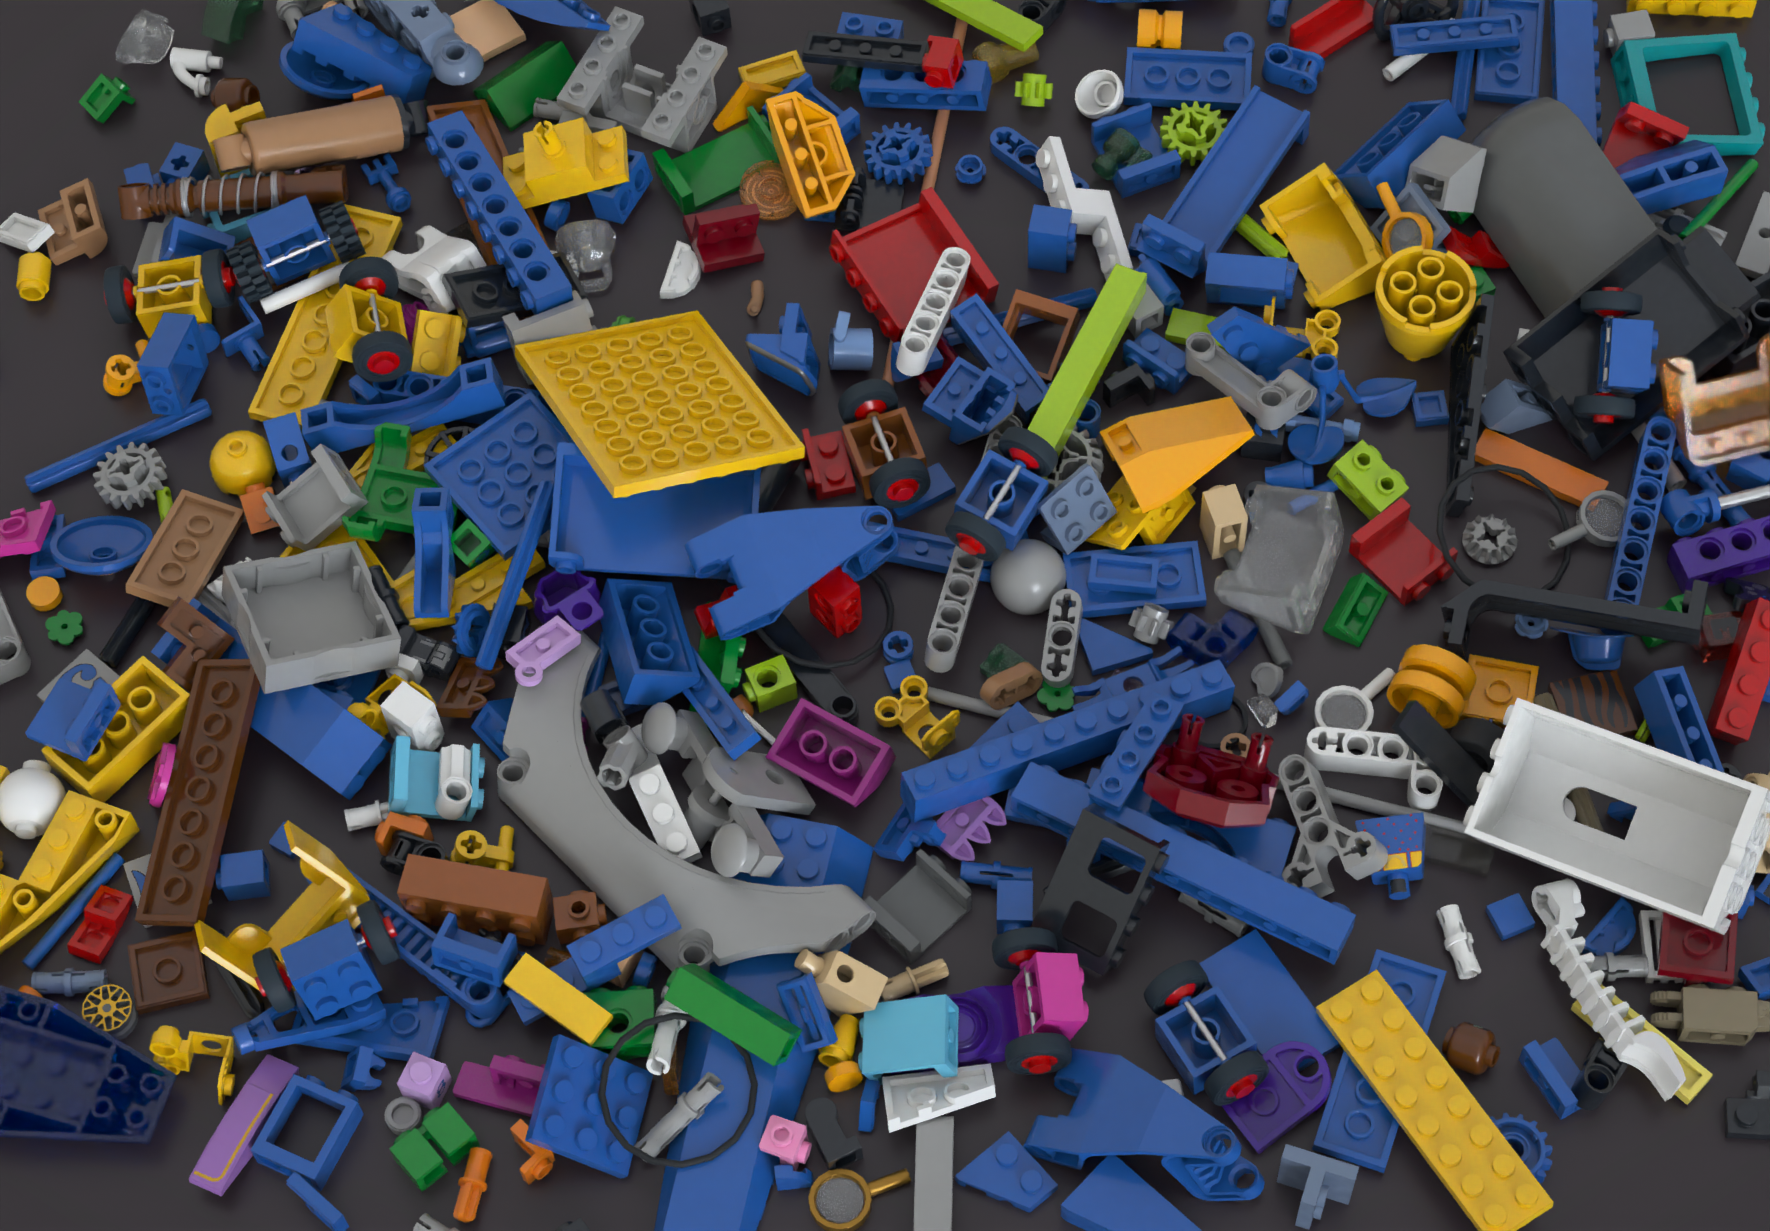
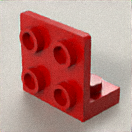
M1631 101L1619 109L1602 151L1612 166L1616 168L1636 156L1677 145L1686 138L1690 127Z

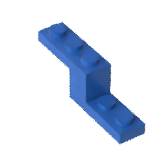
M662 894L567 945L566 947L571 958L550 968V970L581 993H588L621 975L618 962L682 929L681 924L665 895ZM512 989L507 991L525 1026L546 1015Z

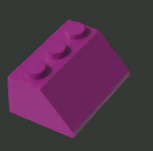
M801 698L767 753L766 759L848 804L857 807L880 786L894 763L896 756L890 745Z

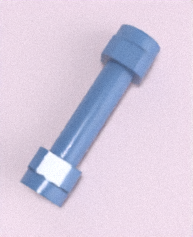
M1297 414L1286 422L1285 431L1292 432V430L1303 424L1319 426V419ZM1346 418L1344 423L1326 420L1325 427L1335 426L1342 429L1345 442L1358 441L1360 422Z

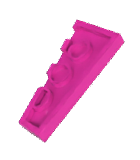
M52 500L40 503L41 509L26 512L25 508L11 511L10 518L0 520V558L17 554L28 555L41 550L56 512Z

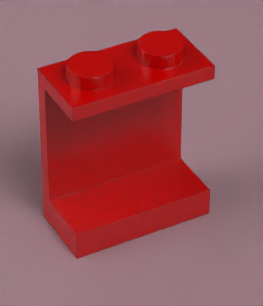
M1401 497L1352 534L1349 553L1403 606H1406L1413 599L1416 601L1422 599L1430 591L1434 583L1438 580L1442 582L1447 580L1454 571L1444 559L1443 553L1408 520L1411 505ZM1453 547L1449 550V553L1456 563L1458 551Z

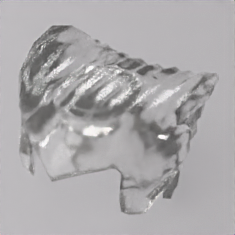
M141 9L121 37L115 52L116 60L122 64L159 63L166 56L172 44L175 31L165 24V22H170L168 18L147 9Z

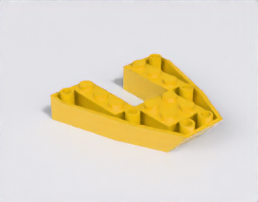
M1 765L0 784L10 774L8 768ZM68 790L19 880L0 874V955L61 909L101 869L113 853L119 852L140 831L131 812Z

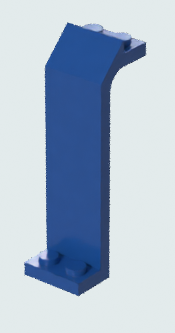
M1254 85L1163 220L1151 214L1147 215L1142 223V241L1136 250L1190 278L1206 271L1208 253H1220L1293 143L1296 141L1303 145L1309 136L1310 112L1307 110L1302 112L1260 91V87Z
M193 597L189 604L234 638V641L219 659H249L237 630ZM166 632L151 653L168 664L183 643L169 632ZM312 684L264 694L260 685L250 727L350 801L356 792L362 788L364 782L376 766L384 759L392 744Z

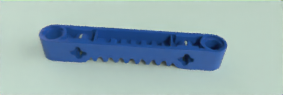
M348 869L366 889L370 900L377 902L384 916H390L398 933V936L394 938L400 952V959H404L410 967H414L421 975H425L430 982L434 983L441 991L474 1016L480 1019H488L496 1016L503 1007V994L499 987L434 965L431 945L437 934ZM306 878L307 882L310 885L312 881ZM482 991H490L485 999L475 1000Z

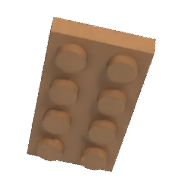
M182 489L126 582V593L170 607L178 596L188 604L193 597L198 600L244 520V510Z

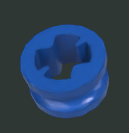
M893 631L884 638L883 654L887 662L894 664L906 659H912L914 654L913 640L909 634L903 631ZM899 643L904 652L897 653L893 649V645Z

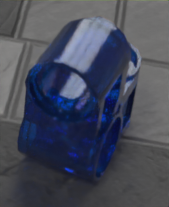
M1235 609L1229 610L1214 625L1206 623L1192 613H1185L1168 631L1165 640L1172 649L1180 646L1182 649L1181 655L1192 660L1198 666L1220 659L1224 668L1227 669L1233 660L1252 643L1258 633L1259 626ZM1211 650H1217V651H1219V652H1221V653H1220V654H1213V653H1210L1209 651H1211Z

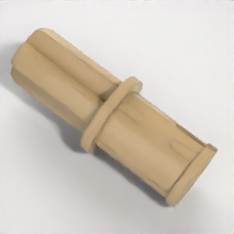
M937 959L913 970L909 966L906 967L905 972L887 980L881 997L886 1002L897 1000L913 992L916 995L919 994V988L949 975L945 961Z

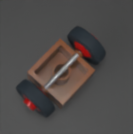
M881 379L864 380L848 388L839 399L838 410L842 421L845 423L842 426L847 455L865 500L873 498L879 506L889 509L905 507L918 501L927 493L931 484L926 456L906 408L898 409V398L894 388L889 382Z

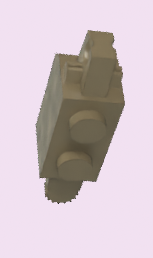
M1692 984L1682 987L1681 992L1654 991L1650 994V1003L1652 1005L1677 1008V1013L1659 1012L1652 1014L1651 1025L1659 1028L1677 1029V1041L1745 1046L1753 1038L1755 1032L1770 1031V1002L1758 1000L1757 992L1746 991L1743 987L1732 986L1725 989H1710L1704 984Z

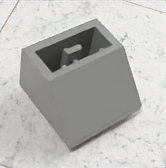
M1440 136L1410 164L1406 185L1409 182L1417 183L1435 208L1446 211L1473 213L1487 149L1448 136Z

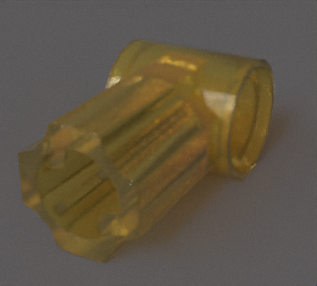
M988 41L974 49L972 59L988 62L993 84L1003 80L1010 70L1039 60V52L1036 42L1025 52H1022L1005 42L997 45L995 42Z

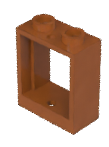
M1016 289L1002 326L1012 340L1023 313L1065 326L1048 374L1036 371L1044 383L1048 385L1056 377L1060 364L1064 362L1081 319L1080 313L1076 307Z

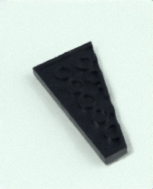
M1481 294L1472 313L1451 345L1447 489L1452 481L1475 466L1481 404L1484 402L1487 393V385L1484 383L1488 362L1487 356L1495 300L1494 295ZM1472 476L1455 487L1446 504V516L1459 518L1465 507L1471 505L1474 496V487L1471 486Z

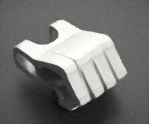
M428 225L415 232L418 240V252L401 254L391 250L381 258L389 261L394 266L399 281L398 288L423 299L431 312L448 314L456 308L442 283L443 274L485 267L487 264L471 241L447 236Z

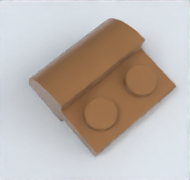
M86 178L60 190L61 200L38 210L40 221L48 223L55 232L46 240L50 260L56 266L83 253L91 259L101 253L107 245L108 237L94 185Z

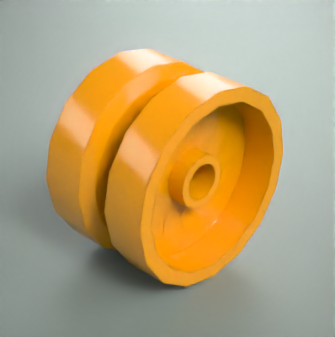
M1413 645L1406 649L1399 665V672L1394 675L1386 696L1390 704L1400 714L1408 701L1417 700L1444 729H1447L1458 723L1464 710V701L1469 699L1477 677L1471 666L1454 653L1432 645Z

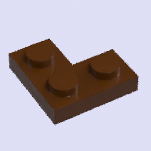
M179 596L157 623L183 643L162 671L189 692H191L198 660L219 659L234 641L232 636Z

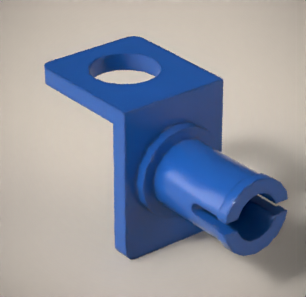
M241 295L238 297L240 310L250 324L223 339L221 344L226 357L241 351L251 365L252 370L260 371L259 363L261 362L265 368L271 359L257 341L264 337L262 324Z

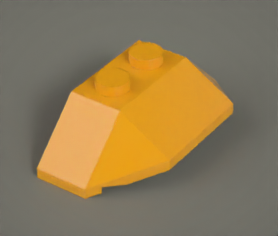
M797 91L766 99L765 103L773 144L793 201L805 219L835 211L855 177V171L835 115L804 98Z

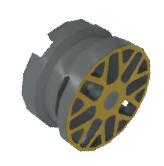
M116 985L100 986L89 993L83 1002L82 1016L90 1031L100 1040L107 1042V1040L119 1041L133 1032L138 1023L139 1014L136 1011V1005L122 987ZM91 997L96 998L93 1002L89 1000Z

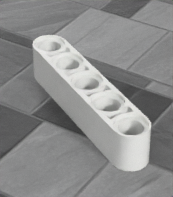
M949 247L943 251L901 338L896 366L905 375L918 376L923 373L950 317V311L954 308L961 294L971 259L970 255L962 248Z

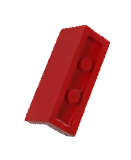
M1330 0L1291 25L1288 46L1317 53L1324 59L1373 28V7L1366 0Z

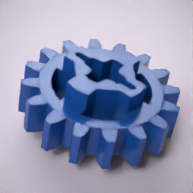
M895 122L892 129L883 125V132L881 134L872 132L873 141L866 140V150L863 152L867 170L869 173L874 172L876 180L884 176L886 184H890L893 179H897L898 184L902 185L904 178L914 182V174L924 175V166L929 167L932 164L933 150L929 135H923L921 127L912 130L911 123H907L904 128H900L899 123Z

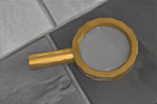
M842 1168L829 1170L820 1175L811 1186L808 1197L811 1216L817 1225L826 1231H854L862 1226L869 1217L872 1206L871 1197L911 1182L908 1170L904 1168L866 1183L863 1177L852 1170Z

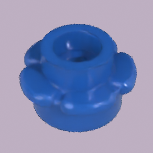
M972 154L965 155L959 159L955 166L956 178L962 183H979L982 180V176L986 174V167L978 156Z

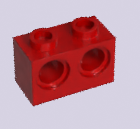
M839 566L808 588L810 613L834 637L838 639L845 632L850 633L859 626L861 619H863L860 586L847 573H844Z

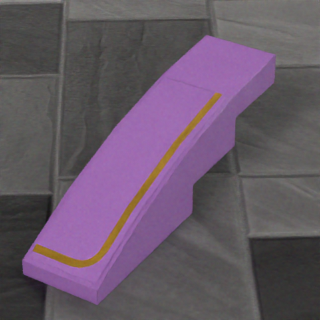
M269 1054L265 1056L209 1140L189 1177L190 1183L219 1196L224 1194L253 1156L250 1151L293 1074L299 1076V1067Z

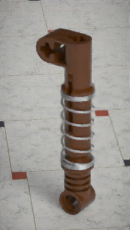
M343 164L318 166L310 173L302 174L294 173L287 175L283 171L276 170L271 172V176H266L263 172H259L256 177H248L247 174L242 173L239 178H231L228 174H225L222 179H213L210 175H207L204 180L198 182L191 176L189 178L182 177L169 183V187L167 183H162L161 187L159 184H153V188L149 183H129L117 186L121 218L124 220L149 218L154 216V213L157 216L162 215V213L170 215V212L177 214L181 218H192L196 208H199L203 217H205V212L219 211L221 216L223 211L237 210V214H240L241 209H254V212L257 213V208L271 207V209H274L304 195L307 196L310 205L336 203L341 200L346 202L349 198L346 165ZM190 180H193L196 186L191 184Z

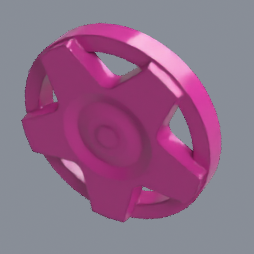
M163 742L161 752L157 756L147 797L152 807L160 808L164 800L175 758V744Z

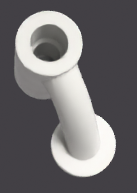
M173 47L170 54V66L176 77L193 89L196 97L201 98L202 96H208L210 92L209 77H204L203 74H197L196 77H193L188 71L209 73L211 68L222 69L223 58L212 56L211 51Z

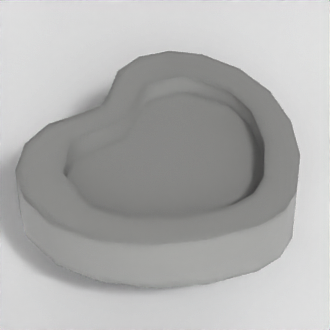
M1265 662L1258 664L1253 669L1251 679L1257 684L1259 696L1271 699L1279 692L1283 682V669L1281 667Z

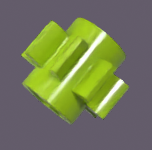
M1023 73V81L1015 82V96L1021 97V105L1044 107L1045 99L1052 98L1053 83H1046L1047 75Z

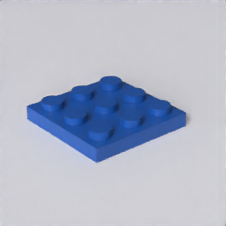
M556 1035L552 1038L525 1141L617 1178L627 1177L633 1153L623 1148L605 1124L598 1096L602 1067L609 1054L563 1035ZM615 1057L609 1067L605 1095L612 1122L628 1143L634 1146L641 1126L653 1074Z

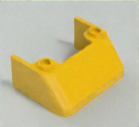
M289 820L283 826L290 850L300 857L301 871L312 883L267 932L255 924H243L235 928L226 938L200 920L194 924L200 952L258 990L259 988L255 981V977L258 975L252 957L256 952L270 947L276 953L280 962L285 965L280 949L345 919H348L353 929H355L361 923L357 914V907L370 901L366 889L328 847Z

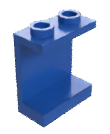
M1150 102L1140 106H1132L1124 112L1102 117L1092 123L1091 143L1121 198L1180 178L1181 157L1177 150L1168 152L1166 148H1162V141L1151 123L1152 106ZM1114 134L1125 137L1135 148L1133 154L1126 162H1115L1107 155L1105 145Z

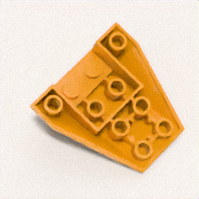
M1231 396L1130 416L1100 431L1103 445L1112 460L1120 468L1143 514L1152 509H1157L1164 503L1176 498L1255 435Z

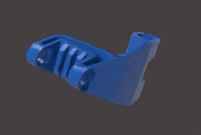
M882 506L803 508L743 514L686 542L684 547L697 578H707L728 569L731 570L738 590L733 592L734 596L708 608L720 639L730 640L775 622L791 601L839 565L841 570L847 573L855 582L862 580L893 557L899 550L900 543L898 535L893 529L892 515L886 508ZM874 515H883L887 519V525L868 527V521ZM889 535L893 538V545L889 549L879 550L875 547Z
M1071 1048L1072 1060L1070 1064L1058 1070L1054 1078V1086L1057 1089L1076 1097L1068 1116L1058 1115V1118L1038 1115L1023 1145L1028 1153L1039 1159L1078 1170L1082 1169L1086 1158L1091 1156L1136 1154L1163 1156L1161 1160L1162 1166L1194 1197L1206 1201L1251 1200L1261 1194L1265 1185L1264 1177L1258 1168L1240 1156L1242 1150L1241 1143L1231 1129L1162 1081L1121 1055ZM1222 1139L1231 1140V1147L1228 1148ZM1247 1173L1255 1175L1252 1185L1247 1188L1237 1187V1182L1242 1175Z

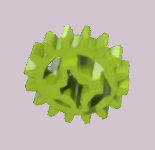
M1194 101L1193 107L1188 108L1184 102L1181 103L1180 111L1172 107L1170 109V116L1163 117V124L1160 126L1162 148H1168V152L1177 150L1181 157V163L1185 159H1190L1191 166L1195 165L1196 160L1200 159L1202 162L1226 128L1227 119H1220V110L1211 112V104L1207 103L1204 108H1200L1198 101Z

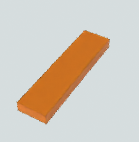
M1485 428L1476 444V462L1485 466L1501 464L1522 469L1547 485L1555 497L1578 507L1589 494L1606 490L1609 484L1604 479L1488 428ZM1499 471L1530 486L1540 489L1520 475ZM1601 498L1592 501L1586 510L1594 513Z

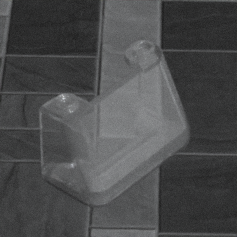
M1257 484L1252 497L1247 499L1245 506L1247 516L1250 517L1252 525L1250 534L1236 570H1225L1221 576L1219 575L1216 578L1215 595L1219 597L1221 603L1290 632L1308 635L1315 622L1343 544L1344 528L1335 493Z

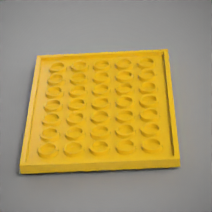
M698 310L515 345V358L613 498L629 497L637 493L662 490L665 487L684 483L690 484L698 480L723 477L731 473L756 470L759 467L778 463L784 464L792 460L804 458L805 446Z

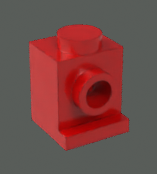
M929 35L927 41L930 50L929 53L924 54L922 60V70L926 72L924 80L927 85L934 88L953 89L964 61L960 41L955 38Z

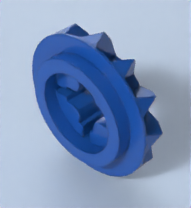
M471 603L462 605L461 612L455 613L456 624L451 626L455 633L451 641L457 644L456 652L464 654V657L469 658L477 657L490 622V614L487 609L481 604Z

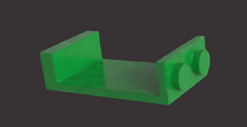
M753 106L747 107L748 124L671 160L664 148L652 153L656 174L684 216L742 189L746 180L755 172L762 178L760 174L761 169H782L773 144L769 122L763 114L759 116Z

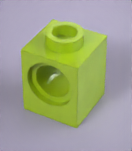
M783 654L745 669L746 683L742 684L743 691L750 702L755 701L760 713L798 698L796 681ZM766 682L775 683L774 686L769 688L761 686Z

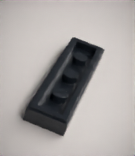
M808 31L801 56L803 62L924 73L922 70V60L924 54L929 53L930 48L928 41Z
M1417 700L1408 701L1391 728L1468 808L1471 805L1475 806L1479 796L1477 784L1482 773L1485 771Z

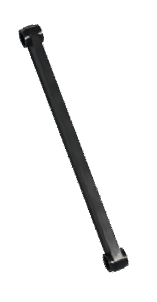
M711 578L722 592L725 588L736 585L728 582L727 579ZM783 613L780 614L775 622L761 627L779 648L800 659L823 662ZM767 645V647L772 651V653L776 657L779 656V654L773 652V650ZM785 658L794 679L818 707L853 726L856 724L859 718L858 703L830 669L801 666ZM840 709L850 710L847 714L841 715L836 713Z

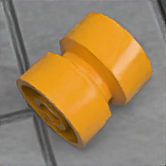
M1139 9L1137 47L1156 48L1161 46L1162 49L1180 50L1183 11L1165 10L1162 15H1159L1157 10Z

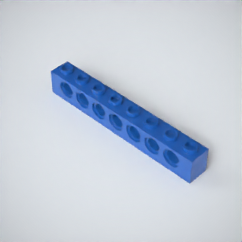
M460 110L427 123L429 137L425 138V142L432 156L437 155L443 175L445 177L450 176L455 195L458 199L463 198L466 202L465 208L472 221L477 220L482 239L485 243L490 242L493 246L492 252L495 260L499 265L504 264L509 283L513 288L518 287L520 290V298L525 309H531L534 315L573 301L572 285L464 112Z

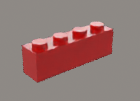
M1759 597L1746 604L1706 722L1710 736L1734 745L1749 741L1770 678V601Z

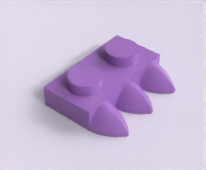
M988 796L946 811L936 823L939 829L946 833L947 836L942 844L936 847L952 860L956 858L961 861H974L975 855L969 841L982 844L990 843V833L985 823L1005 826L1007 822L1003 809Z

